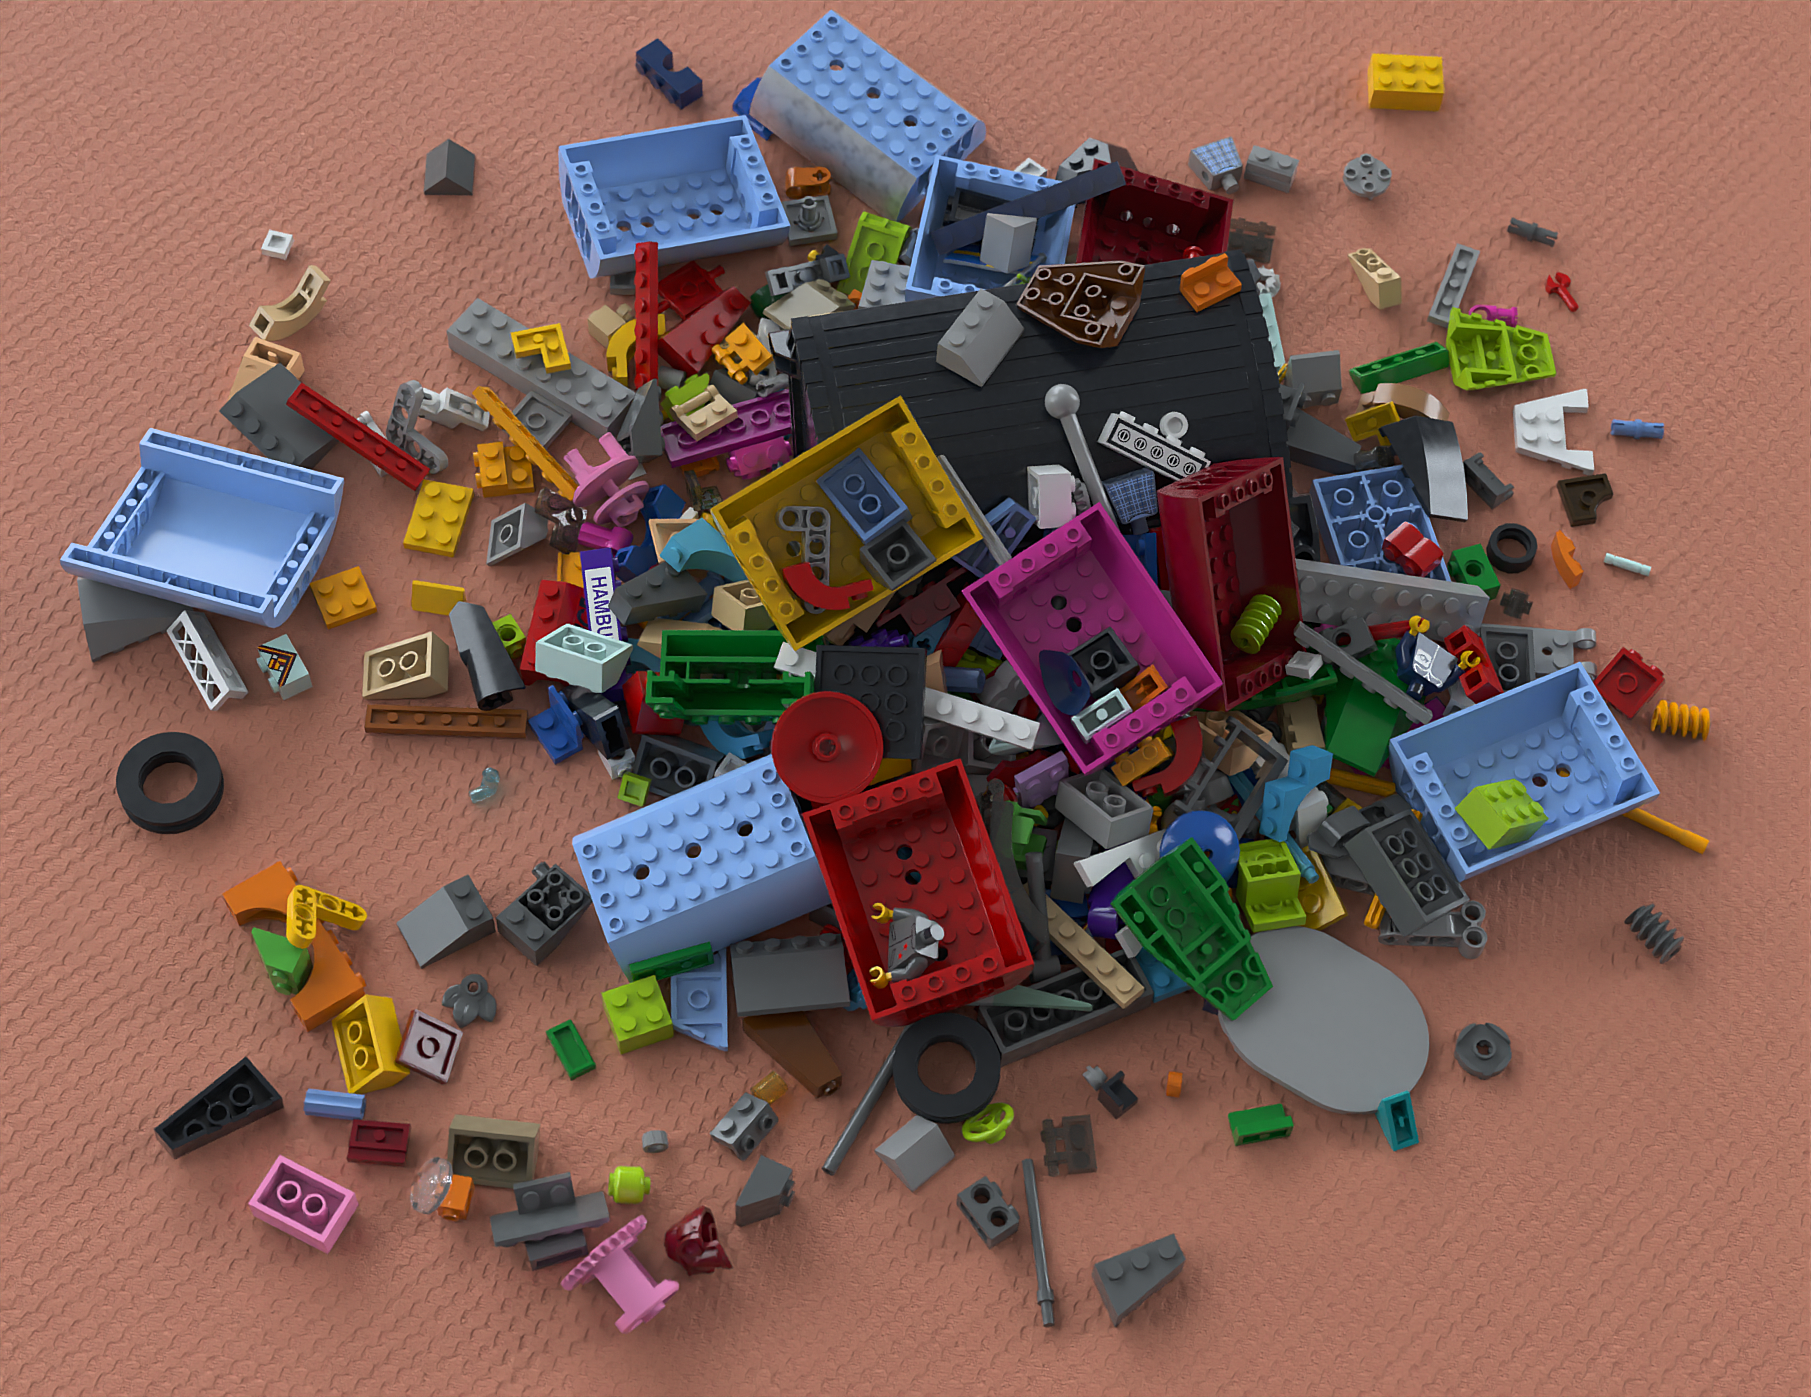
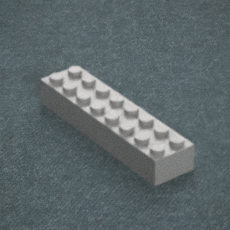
M479 298L447 330L448 343L451 350L527 395L532 390L572 414L571 422L596 438L600 439L608 432H611L614 437L618 435L636 392L569 352L571 369L546 374L541 354L516 359L511 332L529 328Z
M1295 558L1303 621L1342 626L1344 620L1353 616H1357V618L1362 616L1367 625L1370 626L1410 620L1411 617L1417 615L1430 622V627L1423 634L1429 639L1444 641L1445 637L1463 625H1466L1478 635L1490 599L1476 585Z

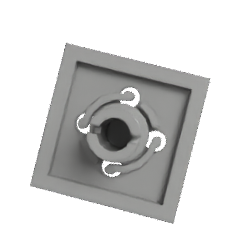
M828 195L806 196L803 199L781 202L790 224L788 234L790 246L837 239V229Z

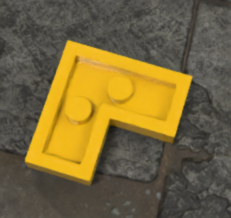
M560 323L511 332L516 359L541 354L546 374L571 369V362Z
M1393 401L1345 418L1354 442L1377 434L1385 457L1392 455L1388 448L1391 445L1387 436L1382 437L1378 429L1400 421Z

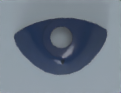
M1041 650L1039 653L1040 669L1044 686L1051 701L1064 714L1077 715L1090 697V686L1085 676L1070 655L1060 651ZM1073 671H1076L1081 678L1082 684L1080 687L1074 682Z

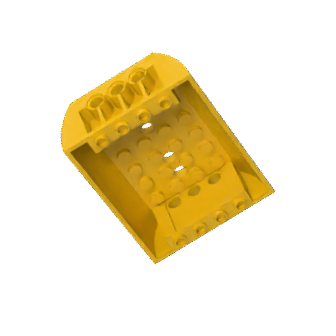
M901 395L710 509L711 515L724 540L774 624L794 651H797L894 592L877 583L862 565L859 549L864 544L816 482L817 479L858 448L862 450L906 504L912 516V519L907 523L936 558V562L894 591L983 538ZM784 506H814L826 509L830 515L829 587H838L863 579H871L874 590L867 592L868 597L855 601L848 597L849 609H826L819 614L805 611L801 606L800 598L789 589L780 572V568L801 563V550L798 555L789 556L786 552V546L791 541H797L801 546L802 531H787L779 528L775 521L776 512ZM790 510L786 511L782 517L783 523L786 526L793 525L796 519L795 514ZM815 511L810 515V523L814 527H818L822 523L823 518L820 512ZM811 541L809 550L813 554L819 553L822 549V543ZM813 566L811 569L819 580L821 570L819 567Z

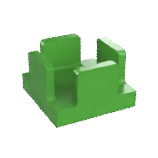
M1006 800L993 843V850L996 858L1007 871L1017 872V869L1027 870L1025 853L1042 852L1043 857L1047 838L1042 835L1032 834L1031 832L1034 824L1046 825L1048 820L1041 811L1023 808L1017 802Z

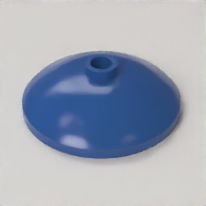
M1202 810L1191 811L1176 818L1168 826L1162 837L1160 858L1190 837H1193L1203 852L1206 849L1209 850L1208 859L1227 882L1236 870L1240 855L1238 837L1230 823L1218 814Z

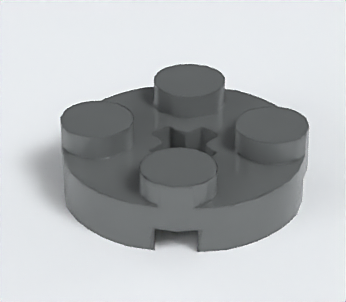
M1473 1023L1466 1026L1456 1040L1454 1057L1465 1071L1477 1076L1479 1079L1487 1080L1503 1072L1509 1064L1512 1056L1511 1042L1508 1035L1500 1027L1491 1023H1485V1025ZM1476 1046H1488L1487 1052L1489 1055L1480 1054Z

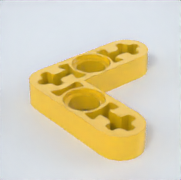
M296 885L287 899L286 936L293 946L304 949L309 947L316 935V918L349 930H359L367 918V913L361 906L304 885Z

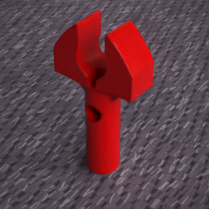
M1556 272L1555 279L1558 283H1555L1552 277L1548 275L1545 284L1547 293L1559 294L1571 312L1577 311L1579 306L1567 290L1571 284V279L1568 275Z

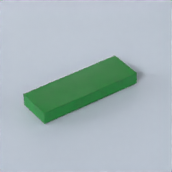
M709 941L629 964L633 982L655 975L658 981L714 963V957Z

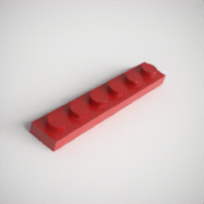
M658 242L636 243L634 252L636 261V275L634 277L636 286V300L634 303L636 311V326L634 328L636 336V351L634 354L636 376L634 384L636 392L639 387L652 379H657L658 386Z
M302 382L286 402L288 407L413 491H416L430 471V468Z

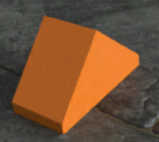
M1151 665L1119 691L1133 712L1167 691L1168 686L1154 665Z

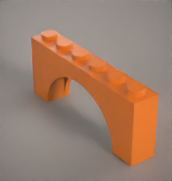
M278 861L223 892L222 896L226 907L239 926L262 919L277 920L287 924V899L296 886L295 882L298 880L290 867L285 869L282 862ZM316 918V935L311 942L314 949L312 974L305 987L290 999L295 1014L307 1032L345 1011L365 995L364 987L367 986L360 972L354 973L350 966L353 963L345 950L340 952L336 945L339 942L331 929L326 931L322 925L325 921Z

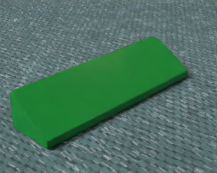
M1433 342L1351 368L1349 374L1361 394L1377 390L1378 384H1397L1449 367V351L1438 342Z

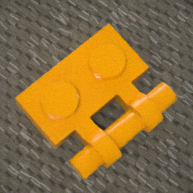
M744 323L725 338L726 342L730 345L727 349H723L719 344L712 348L716 361L720 365H724L728 370V375L740 384L747 382L748 377L745 373L750 369L757 375L773 362L772 355ZM736 355L742 359L739 364L732 360Z

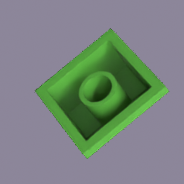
M253 927L251 932L273 987L281 994L290 995L292 993L297 995L304 988L313 968L307 948H297L286 937Z

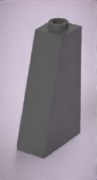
M1297 408L1296 412L1300 413L1295 428L1290 427L1287 434L1290 461L1335 475L1350 474L1354 470L1359 471L1363 457L1359 456L1361 445Z

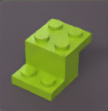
M1273 839L1239 844L1240 855L1237 865L1239 872L1236 897L1253 933L1305 925L1307 916L1298 900L1301 873L1285 841L1278 842Z

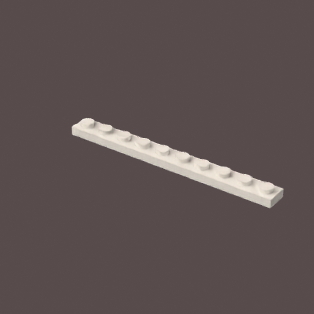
M783 642L774 668L782 672L789 671L790 674L798 677H805V672H811L815 677L816 652L804 648L794 651L788 643ZM925 687L924 717L1033 751L1041 728L1040 723Z

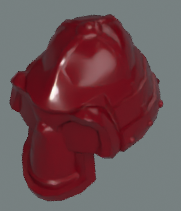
M701 1205V1207L696 1208L680 1222L675 1223L665 1233L663 1245L666 1248L667 1257L687 1271L686 1273L689 1277L699 1273L713 1274L715 1268L733 1269L726 1252L718 1241L713 1213L706 1206Z

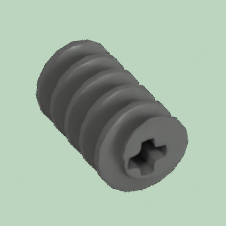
M1644 905L1631 913L1624 923H1632L1630 927L1632 932L1640 931L1637 936L1640 941L1646 940L1645 947L1647 949L1654 948L1653 956H1661L1659 962L1664 964L1679 952L1684 937L1681 936L1674 939L1673 936L1677 929L1666 930L1670 921L1666 920L1660 923L1658 920L1662 916V912L1652 914L1651 912L1655 905Z

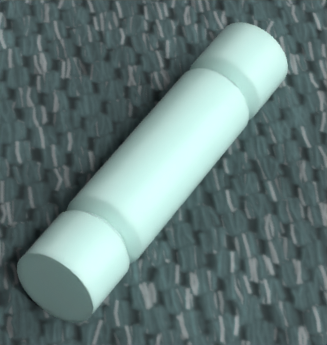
M1606 553L1604 563L1613 564V566L1645 576H1649L1651 570L1650 566Z

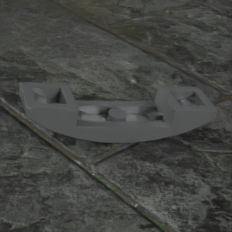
M844 253L765 272L771 296L789 293L805 282H812L818 279L831 283L850 278Z

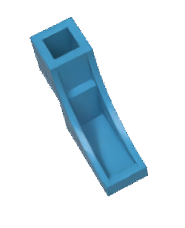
M1314 745L1290 752L1288 776L1265 782L1260 834L1278 842L1287 840L1289 826L1302 800L1315 786L1330 779L1333 753Z

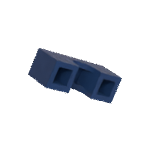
M658 38L636 51L635 66L637 71L641 75H645L655 89L661 90L671 104L674 103L682 110L703 96L702 80L688 66L677 72L669 71L673 68V52Z

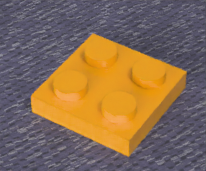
M359 566L309 583L328 630L377 612V607Z

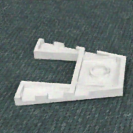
M1166 829L1095 854L1073 864L1087 887L1094 886L1124 861L1134 878H1136L1160 858V844ZM1127 925L1115 934L1128 958L1135 957L1143 947Z

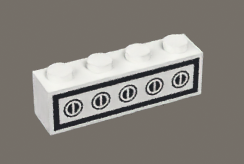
M1123 411L1119 415L1110 414L1097 441L1175 482L1208 467L1211 462L1204 458V452L1194 447L1187 450L1180 446L1182 441L1170 435H1167L1166 439L1157 434L1159 431L1157 428L1146 423L1142 427L1134 423L1135 417Z

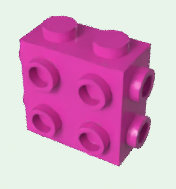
M779 437L728 452L729 457L726 458V463L730 473L734 472L735 476H742L744 480L760 476V470L766 469L767 473L772 472L771 467L773 464L783 462L784 465V463L789 462L792 450L789 441H784V437Z

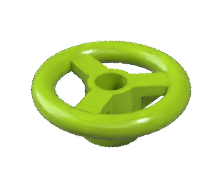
M1001 1102L987 1105L979 1114L964 1122L962 1127L963 1137L971 1142L985 1141L988 1144L1000 1141L1006 1135L1005 1129L1014 1118L1013 1108L1009 1104ZM1004 1111L1006 1115L1000 1122L1001 1113ZM989 1114L988 1116L984 1117L982 1120L977 1121V1120H979L981 1117H983V1116Z

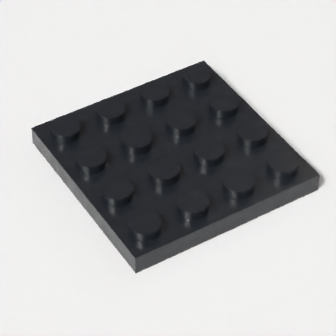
M817 645L814 693L823 691L838 692L853 697L865 705L875 717L883 738L882 758L922 760L927 649Z

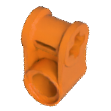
M792 167L788 169L785 173L786 196L795 200L803 199L806 196H829L831 194V185L829 183L831 178L830 171L825 167Z

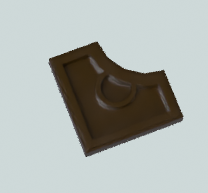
M1606 473L1558 480L1556 484L1571 527L1595 524L1597 520V507L1602 502L1613 497V491Z

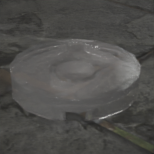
M433 1157L425 1162L419 1170L418 1175L421 1177L418 1183L414 1182L411 1187V1207L422 1214H430L442 1204L452 1182L453 1170L451 1163L439 1157Z

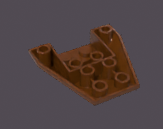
M1125 261L1039 265L1016 305L1018 309L1076 343L1098 348L1118 346L1139 308L1145 266Z

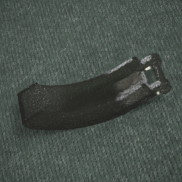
M992 779L987 784L986 790L979 793L975 800L1030 953L1033 955L1047 942L1048 917L1038 911L1021 883L1012 848L1014 807L1011 802L1003 801V782L1000 779Z

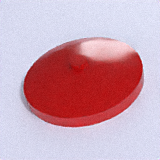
M816 692L796 700L782 713L772 734L771 755L776 772L790 790L802 798L813 802L834 803L859 794L872 782L882 761L883 738L875 717L861 702L838 692Z

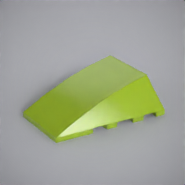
M1452 307L1447 331L1446 349L1449 351V364L1454 385L1469 391L1556 376L1547 333L1518 325L1513 328L1506 326L1504 321L1496 319L1492 322L1482 319L1480 314L1472 312L1471 315L1461 313V309Z

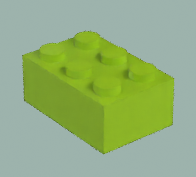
M1515 778L1475 787L1454 808L1489 850L1528 840L1549 819L1544 814L1543 807L1538 802L1533 801L1527 794L1525 786Z

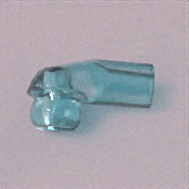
M491 767L484 769L481 786L468 792L473 804L496 793L500 780L496 769Z

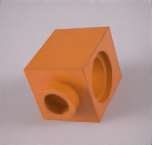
M448 1173L443 1174L436 1202L438 1215L448 1221L467 1220L475 1189L471 1177Z

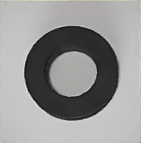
M165 732L140 741L127 752L118 767L116 788L126 814L135 824L147 831L158 834H177L199 826L214 813L223 796L224 778L214 751L204 741L186 733ZM178 762L186 764L196 771L197 783L194 790L185 798L175 803L162 804L151 801L143 792V785L147 776L155 768L166 763Z
M938 1013L924 1017L905 1031L896 1046L893 1057L895 1086L904 1104L918 1116L941 1124L958 1123L968 1120L984 1110L997 1091L1000 1081V1055L997 1045L990 1033L981 1024L967 1016L955 1013ZM952 1042L962 1045L971 1053L975 1061L976 1071L973 1080L965 1089L955 1094L943 1095L931 1091L923 1084L918 1075L917 1067L921 1056L929 1047L937 1043Z

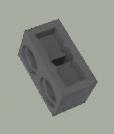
M984 1176L957 1194L956 1205L990 1250L1018 1231V1219L1020 1217L1017 1210L1011 1204L1007 1205L1003 1200V1193L995 1182L991 1183ZM985 1196L989 1201L985 1204H980L974 1198ZM1000 1218L1006 1224L997 1227L992 1224L991 1220Z

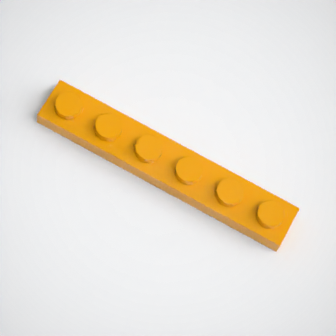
M478 386L472 392L477 399V405L494 417L492 420L500 429H505L508 432L510 441L527 453L525 457L528 461L541 468L543 471L542 476L560 489L558 493L568 502L573 501L574 492L579 485L489 387Z

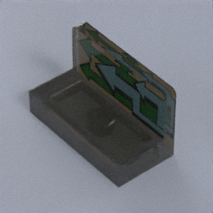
M684 471L687 496L693 511L710 509L723 501L717 486L701 488L695 471Z

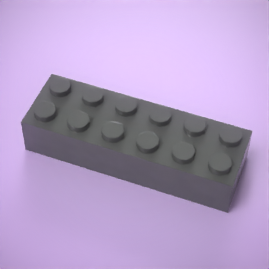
M1123 949L1109 954L1144 987V993L1124 1009L1080 967L1031 985L1028 988L1089 1003L1092 1005L1091 1011L1022 1006H979L977 1021L993 1037L1000 1055V1067L1151 1007L1154 992L1136 957L1128 958Z

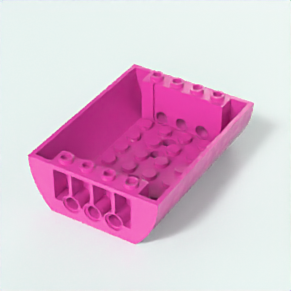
M1100 502L962 590L963 595L1085 776L1104 769L1121 754L1136 748L1137 744L1149 736L1153 737L1168 727L1170 723L1179 720L1197 708L1223 685L1217 673ZM1056 596H1061L1066 600L1067 605L1062 610H1056L1052 607L1051 600ZM1074 618L1081 622L1082 627L1078 632H1071L1067 629L1066 622L1069 619ZM1111 626L1139 664L1140 671L1137 676L1149 666L1154 665L1168 686V690L1109 729L1105 727L1094 734L1091 741L1085 745L1071 724L1073 716L1058 710L1051 701L1042 679L1039 653L1041 650H1052L1067 654ZM1073 671L1074 682L1080 687L1082 684L1081 680ZM1090 696L1081 711L1100 699H1094Z

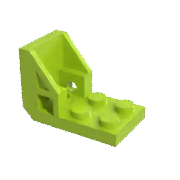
M863 211L846 259L850 278L840 280L837 291L850 295L855 289L862 293L871 260L884 261L896 265L898 260L902 261L899 255L906 239L911 235L909 233L910 230L913 228Z

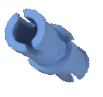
M1613 419L1611 435L1633 436V439H1640V437L1662 439L1664 423L1642 422L1641 419H1635V421Z

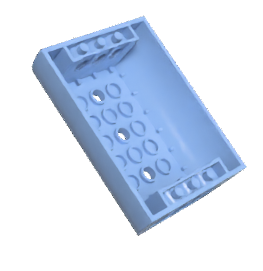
M771 754L573 837V848L607 943L630 983L633 981L629 964L709 941L712 951L716 952L730 946V944H735L832 903L797 796L779 777ZM750 824L753 826V831L750 835L746 837L739 835V830L743 825ZM691 847H701V853L698 857L689 858L687 856L688 850ZM640 868H649L650 873L646 879H636V873Z

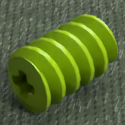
M1255 595L1250 599L1249 604L1240 615V619L1231 630L1230 636L1235 646L1243 652L1256 654L1264 643L1265 638L1268 637L1269 631L1272 630L1273 625L1278 620V615L1282 611L1275 599L1267 595Z

